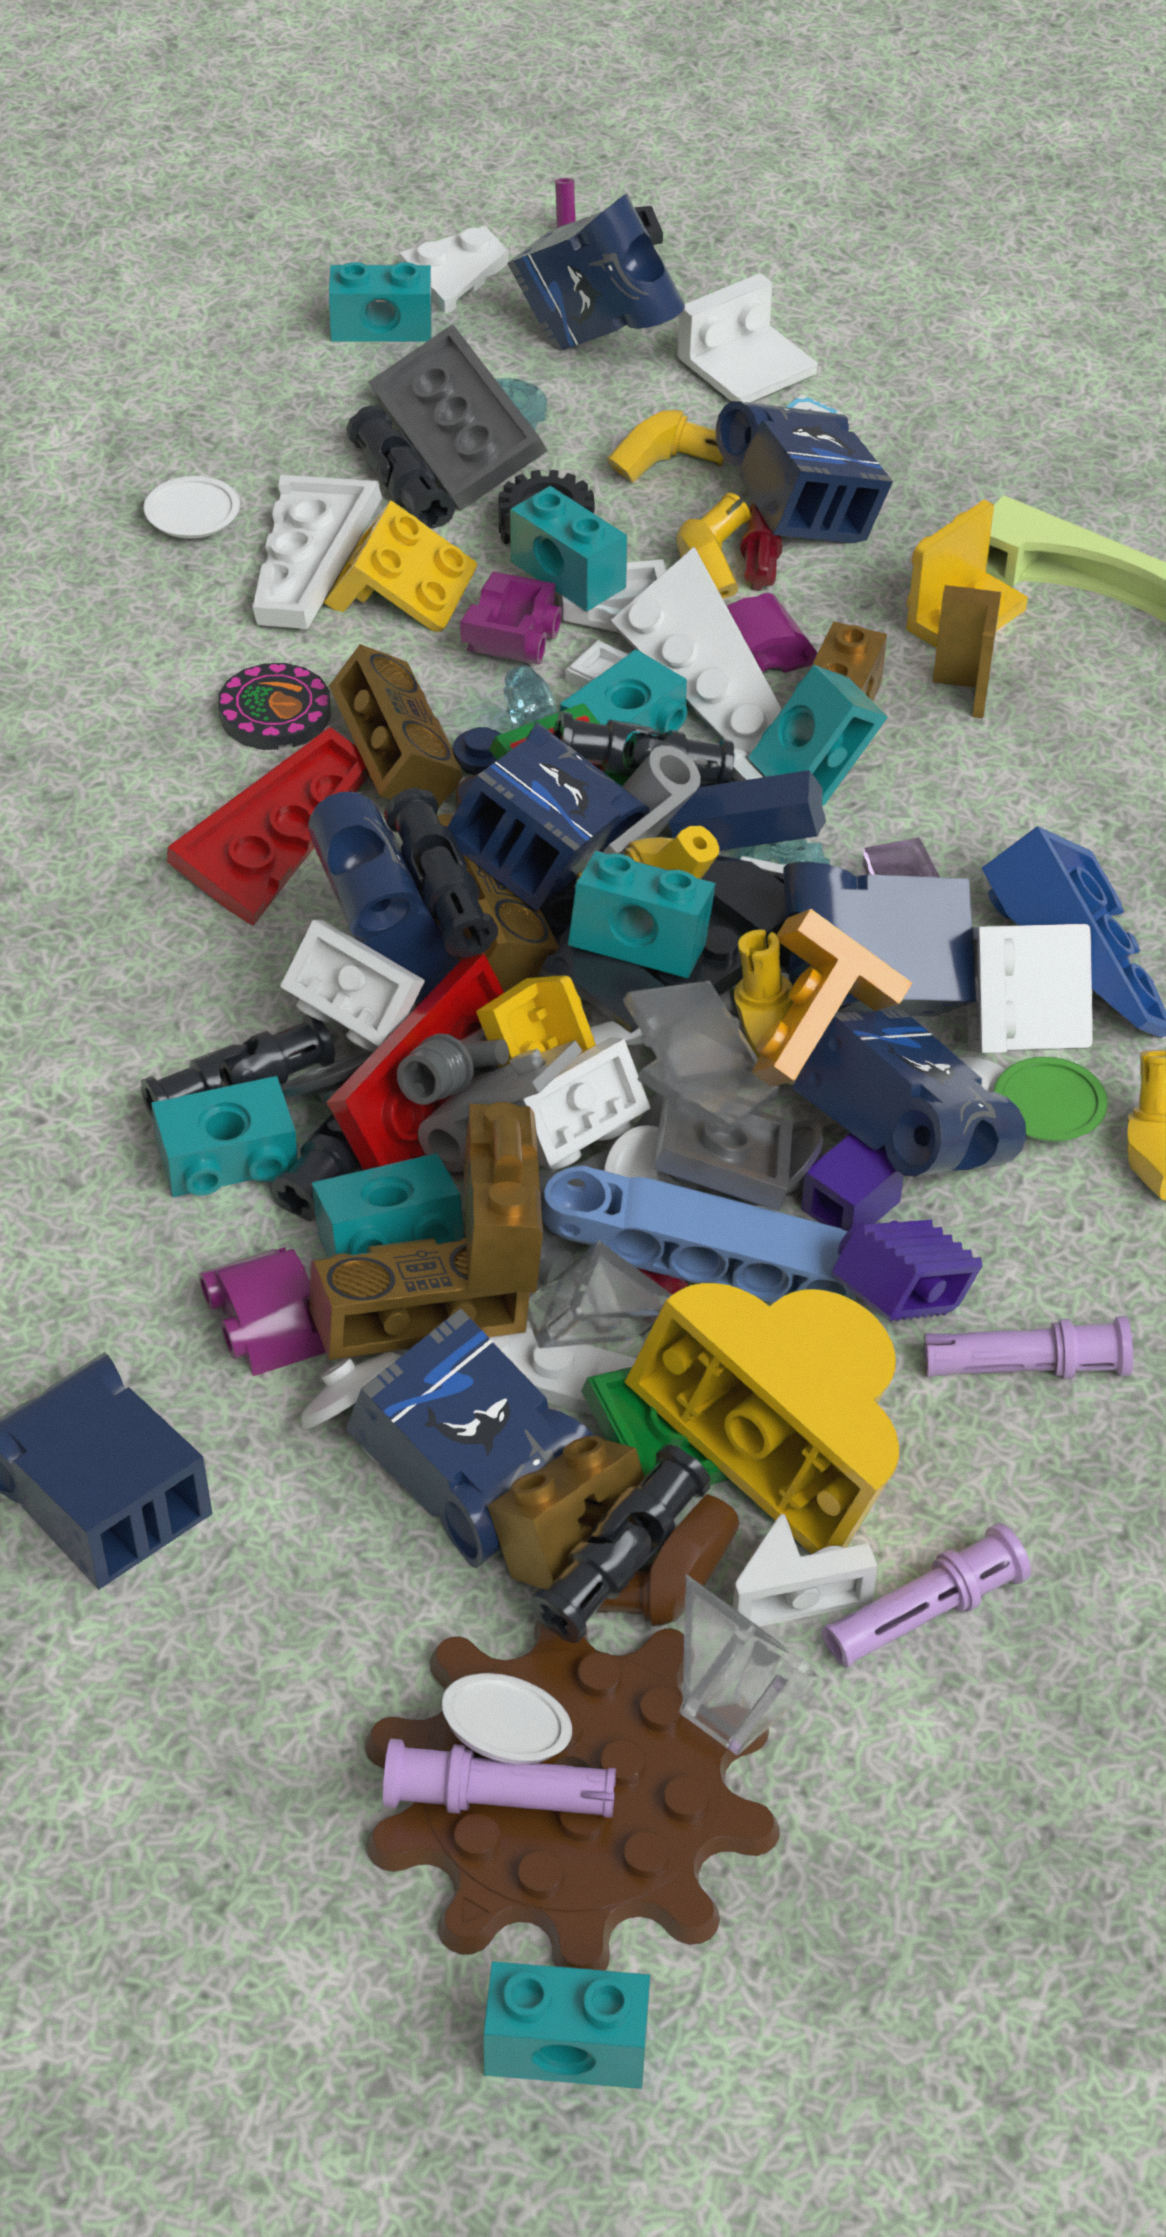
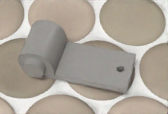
M661 745L652 750L622 786L648 806L650 813L613 841L603 853L625 855L624 851L628 848L629 842L642 838H653L661 832L700 786V773L689 756L672 746Z
M576 1040L541 1053L538 1048L512 1058L509 1061L511 1064L472 1077L470 1085L463 1092L449 1096L420 1124L418 1138L426 1155L438 1153L447 1171L462 1172L469 1103H512L540 1093L582 1052Z

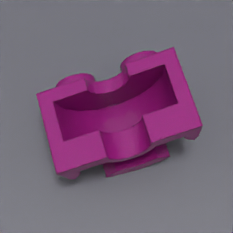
M493 571L481 589L479 605L471 604L460 621L461 642L469 643L467 651L540 665L544 657L547 638L555 639L561 624L562 608L561 606L554 605L556 584Z
M763 593L757 597L743 598L726 605L762 673L767 669L776 667L787 673L812 666L818 654L816 649L774 594Z
M285 1247L272 1249L199 1273L201 1290L209 1309L214 1310L221 1307L224 1315L227 1314L229 1317L221 1320V1329L231 1357L236 1359L244 1356L253 1376L326 1353L309 1310L310 1280L295 1250L290 1249L286 1251Z

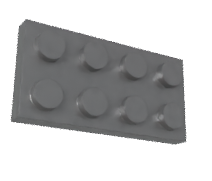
M453 324L368 382L376 396L460 511L548 451L540 436Z

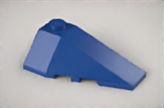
M1036 826L982 867L992 887L988 890L989 899L996 910L1006 919H1012L1019 926L1087 924L1091 931L1092 989L1137 1029L1161 1038L1166 1036V1010L1149 974L1138 964L1130 963L1128 957L1139 953L1141 950L1136 938L1131 933H1126L1122 926L1111 917V915L1123 914L1124 909L1091 850Z

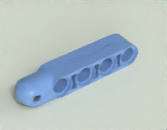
M587 1166L569 1167L557 1172L548 1180L541 1196L542 1222L552 1233L567 1240L606 1249L608 1255L615 1261L628 1266L698 1284L719 1283L730 1285L747 1291L760 1300L771 1303L776 1302L789 1293L808 1289L834 1292L853 1301L856 1298L853 1292L832 1276L831 1271L840 1256L838 1254L839 1244L848 1232L834 1226L650 1178H629ZM580 1179L585 1185L573 1186L568 1181Z

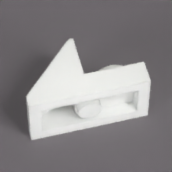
M781 1514L735 1582L732 1622L735 1631L872 1603L878 1565L870 1544L866 1543L846 1548L830 1546L812 1555L800 1557L785 1514Z

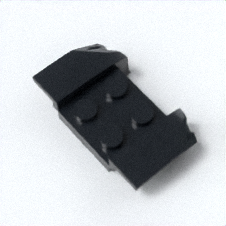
M718 855L701 878L716 884L706 945L689 978L569 946L570 927L562 934L559 947L554 955H548L539 971V977L569 976L580 997L629 1033H633L656 1016L661 1018L670 1027L675 1028L743 979L738 942L745 933L753 930H766V946L769 948L768 935L771 932L775 934L779 932L786 921L784 884L751 861Z

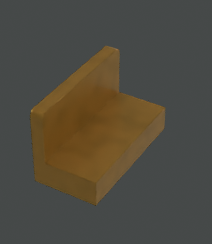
M945 585L932 682L976 688L972 717L983 719L1001 592Z

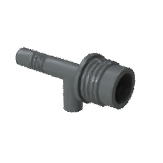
M483 1028L462 1040H458L449 1034L437 1033L425 1038L417 1048L401 1061L397 1070V1082L401 1091L409 1100L416 1104L426 1105L463 1092L471 1083L474 1074L473 1067L506 1064L509 1058V1048L503 1039L487 1040Z

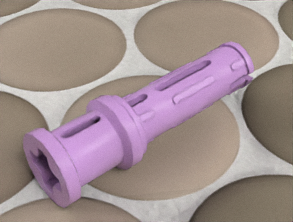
M1117 1316L1113 1323L1073 1325L1069 1318L1059 1319L1058 1322L1052 1323L1051 1329L987 1331L961 1334L925 1333L924 1358L925 1362H927V1377L1032 1370H1054V1375L1061 1376L1062 1379H1072L1076 1372L1116 1370L1118 1376L1122 1377L1131 1376L1133 1344L1130 1322L1127 1316Z
M996 1523L987 1528L985 1538L961 1551L955 1552L949 1549L938 1554L936 1560L932 1563V1570L881 1596L874 1602L835 1623L823 1626L822 1637L824 1643L839 1664H843L844 1668H848L858 1659L908 1634L915 1628L952 1608H955L958 1612L971 1611L979 1607L982 1596L1010 1581L1016 1585L1028 1580L1031 1575V1566L1027 1553L1020 1540L1008 1526L1003 1523Z
M390 1739L384 1769L383 1807L396 1808L400 1801L444 1804L448 1813L460 1814L461 1810H468L470 1803L596 1814L612 1818L616 1768H608L607 1770L539 1763L510 1764L493 1759L474 1758V1750L467 1749L466 1745L454 1744L449 1752L406 1748L403 1740Z

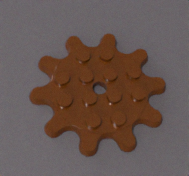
M539 1620L535 1622V1644L532 1651L516 1659L501 1660L492 1658L480 1651L471 1641L464 1637L455 1636L443 1640L433 1651L429 1662L432 1675L443 1686L444 1690L459 1678L479 1673L512 1676L536 1685L549 1693L562 1705L572 1724V1737L566 1748L551 1758L538 1763L607 1770L608 1768H616V1783L613 1791L615 1795L612 1818L596 1814L470 1803L468 1810H461L459 1814L448 1813L444 1804L414 1802L412 1806L403 1812L380 1821L369 1834L366 1844L368 1857L374 1865L382 1870L391 1872L406 1870L418 1865H431L447 1873L453 1882L454 1895L452 1901L442 1913L438 1922V1935L442 1944L450 1951L460 1955H472L485 1949L495 1935L505 1926L517 1922L531 1923L540 1927L548 1935L552 1945L554 1966L606 1971L610 1960L609 1940L611 1933L619 1923L629 1918L643 1917L652 1919L660 1924L675 1940L688 1945L701 1944L711 1939L718 1930L720 1916L718 1908L699 1883V1871L702 1864L710 1856L720 1852H735L748 1856H759L773 1849L780 1838V1826L773 1813L760 1803L746 1800L732 1793L725 1783L726 1771L731 1763L742 1756L758 1751L768 1740V1724L760 1711L747 1703H737L721 1708H705L689 1701L682 1693V1683L695 1662V1650L686 1635L673 1628H664L657 1631L637 1651L623 1656L600 1652L591 1646L588 1641L587 1625L586 1635L580 1642L571 1643L548 1630ZM441 1711L438 1715L425 1720H410L400 1717L381 1719L367 1735L365 1751L368 1758L375 1765L385 1769L390 1739L403 1740L406 1748L449 1752L454 1744H465L455 1736L443 1711ZM474 1751V1758L490 1759Z

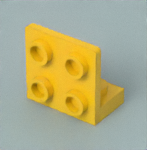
M985 499L966 512L959 513L953 521L933 535L923 538L913 551L911 558L913 565L911 588L906 603L908 608L906 630L934 647H937L945 585L1001 592L996 631L1026 610L1028 596L986 573L994 504Z
M390 500L359 538L323 603L333 610L344 612L355 598L364 603L375 590L431 631L440 632L447 626L477 568V563L463 553L461 549L452 545L419 521L414 515Z

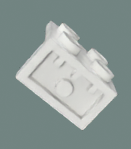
M761 273L686 303L685 309L679 314L677 358L730 401L751 403L817 374L818 363L770 326L773 282Z
M312 920L280 987L299 998L296 1006L301 1011L324 1022H330L333 1018L349 1028L346 1035L349 1040L374 1052L407 1018L425 980L326 921Z
M1087 924L972 927L976 1002L967 1005L969 1051L1002 1053L1007 1052V1050L1090 1047L1093 1043L1090 927Z
M612 1037L578 1055L540 1093L512 1102L518 1106H530L534 1111L538 1165L544 1166L546 1170H556L574 1163L581 1157L580 1149L596 1140L604 1141L622 1135L631 1128L630 1120L651 1109L625 1039Z

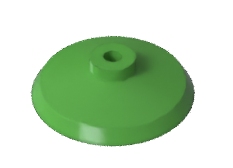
M1033 1057L1014 1063L999 1076L994 1088V1092L1008 1097L1019 1108L1026 1122V1135L1045 1142L1070 1141L1091 1132L1102 1122L1108 1107L1106 1091L1093 1073L1075 1062L1057 1057Z

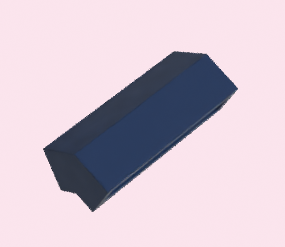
M810 770L698 787L696 792L669 821L673 838L683 829L690 826L704 827L716 838L719 851L818 837L826 822L822 807V787Z

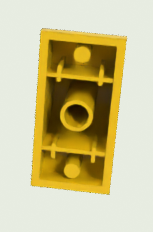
M701 1283L685 1287L665 1301L625 1380V1383L635 1393L656 1409L659 1415L680 1434H683L708 1460L710 1459L720 1471L776 1521L781 1514H785L793 1538L811 1554L830 1546L848 1547L898 1464L899 1442L895 1428L885 1411L878 1405L895 1373L896 1355L894 1346L883 1325L871 1312L857 1302L834 1292L816 1289L795 1291L781 1297L771 1306H768L749 1292L730 1285Z

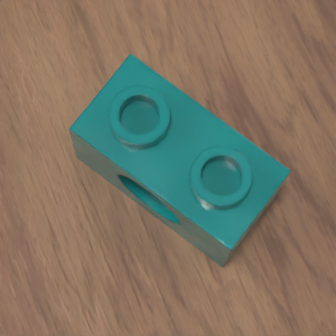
M359 262L330 265L329 312L331 342H427L430 340L432 333L431 265H415L409 262H401L395 265H365ZM375 300H385L386 302H377Z
M551 486L510 509L511 562L537 580L555 583V591L586 612L626 588L627 534Z
M635 649L561 702L560 712L585 703L600 724H606L611 719L648 726L658 731L660 735L671 730L678 731L687 716V679ZM634 731L631 732V733L627 736L625 743L630 739L632 733H640V732H634Z
M813 665L807 675L797 684L793 695L776 719L766 728L761 740L748 759L765 777L810 770L822 787L823 806L838 788L888 716L849 677Z
M595 851L576 883L568 945L689 978L706 945L716 883L695 878L692 874L685 871L665 870L639 863L626 855L606 854Z
M277 1076L151 1103L156 1143L172 1197L190 1193L198 1196L209 1195L216 1192L222 1186L250 1180L260 1182L272 1181L281 1172H288L298 1161L296 1131Z
M438 1153L312 1182L318 1235L329 1258L343 1253L350 1255L367 1253L369 1246L434 1238L438 1245L446 1242L460 1241L464 1238L460 1192Z
M492 1961L483 2034L484 2076L642 2089L650 1974Z

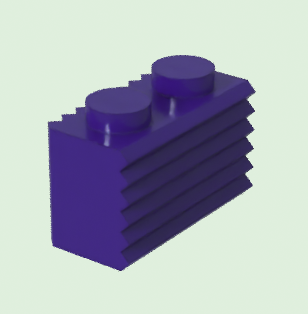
M894 1220L890 1223H858L844 1235L839 1244L838 1254L840 1256L831 1272L836 1280L891 1323L894 1319L897 1322L900 1319L905 1321L907 1318L912 1320L914 1317L919 1319L921 1316L925 1319L927 1316L933 1317L936 1315L938 1317L941 1314L945 1316L948 1312H952L963 1301L983 1265L981 1257L973 1258L971 1249L963 1250L962 1242L953 1243L952 1234L943 1235L942 1227H934L932 1220L904 1222Z

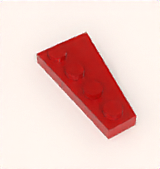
M327 728L169 845L167 848V863L228 911L254 926L314 849L308 826L310 815L317 804L329 795L339 792H357L370 775L357 746L333 728Z
M484 953L463 958L326 1102L364 1170L427 1156L419 1143V1126L447 1098L426 1105L416 1104L409 1100L401 1091L397 1082V1070L401 1061L429 1036L441 1033L449 1034L458 1040H462L482 1028L476 1011L505 993Z

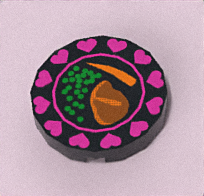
M263 663L243 669L226 681L219 692V718L227 735L242 745L261 750H278V745L293 743V747L308 743L321 734L330 721V690L320 676L307 668L288 663Z

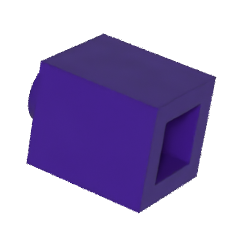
M851 1133L816 1161L804 1175L801 1210L819 1223L834 1226L845 1231H849L858 1223L875 1224L900 1203L904 1175L893 1168L887 1158L886 1149L874 1151Z

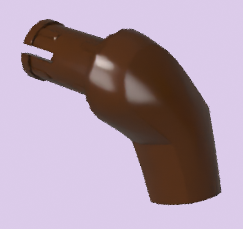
M706 1494L673 1530L653 1563H649L646 1570L638 1569L635 1571L634 1577L621 1594L615 1599L607 1598L596 1612L644 1615L646 1621H651L652 1626H661L677 1621L700 1595L738 1531L739 1518L733 1507L715 1496Z

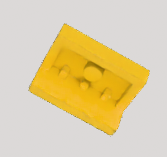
M567 975L526 978L476 1011L487 1040L503 1039L508 1045V1061L504 1065H497L498 1068L511 1064L509 1061L515 1056L536 1048L541 1053L576 1040L582 1050L580 1054L596 1046L582 1008L580 997L575 990L571 978Z

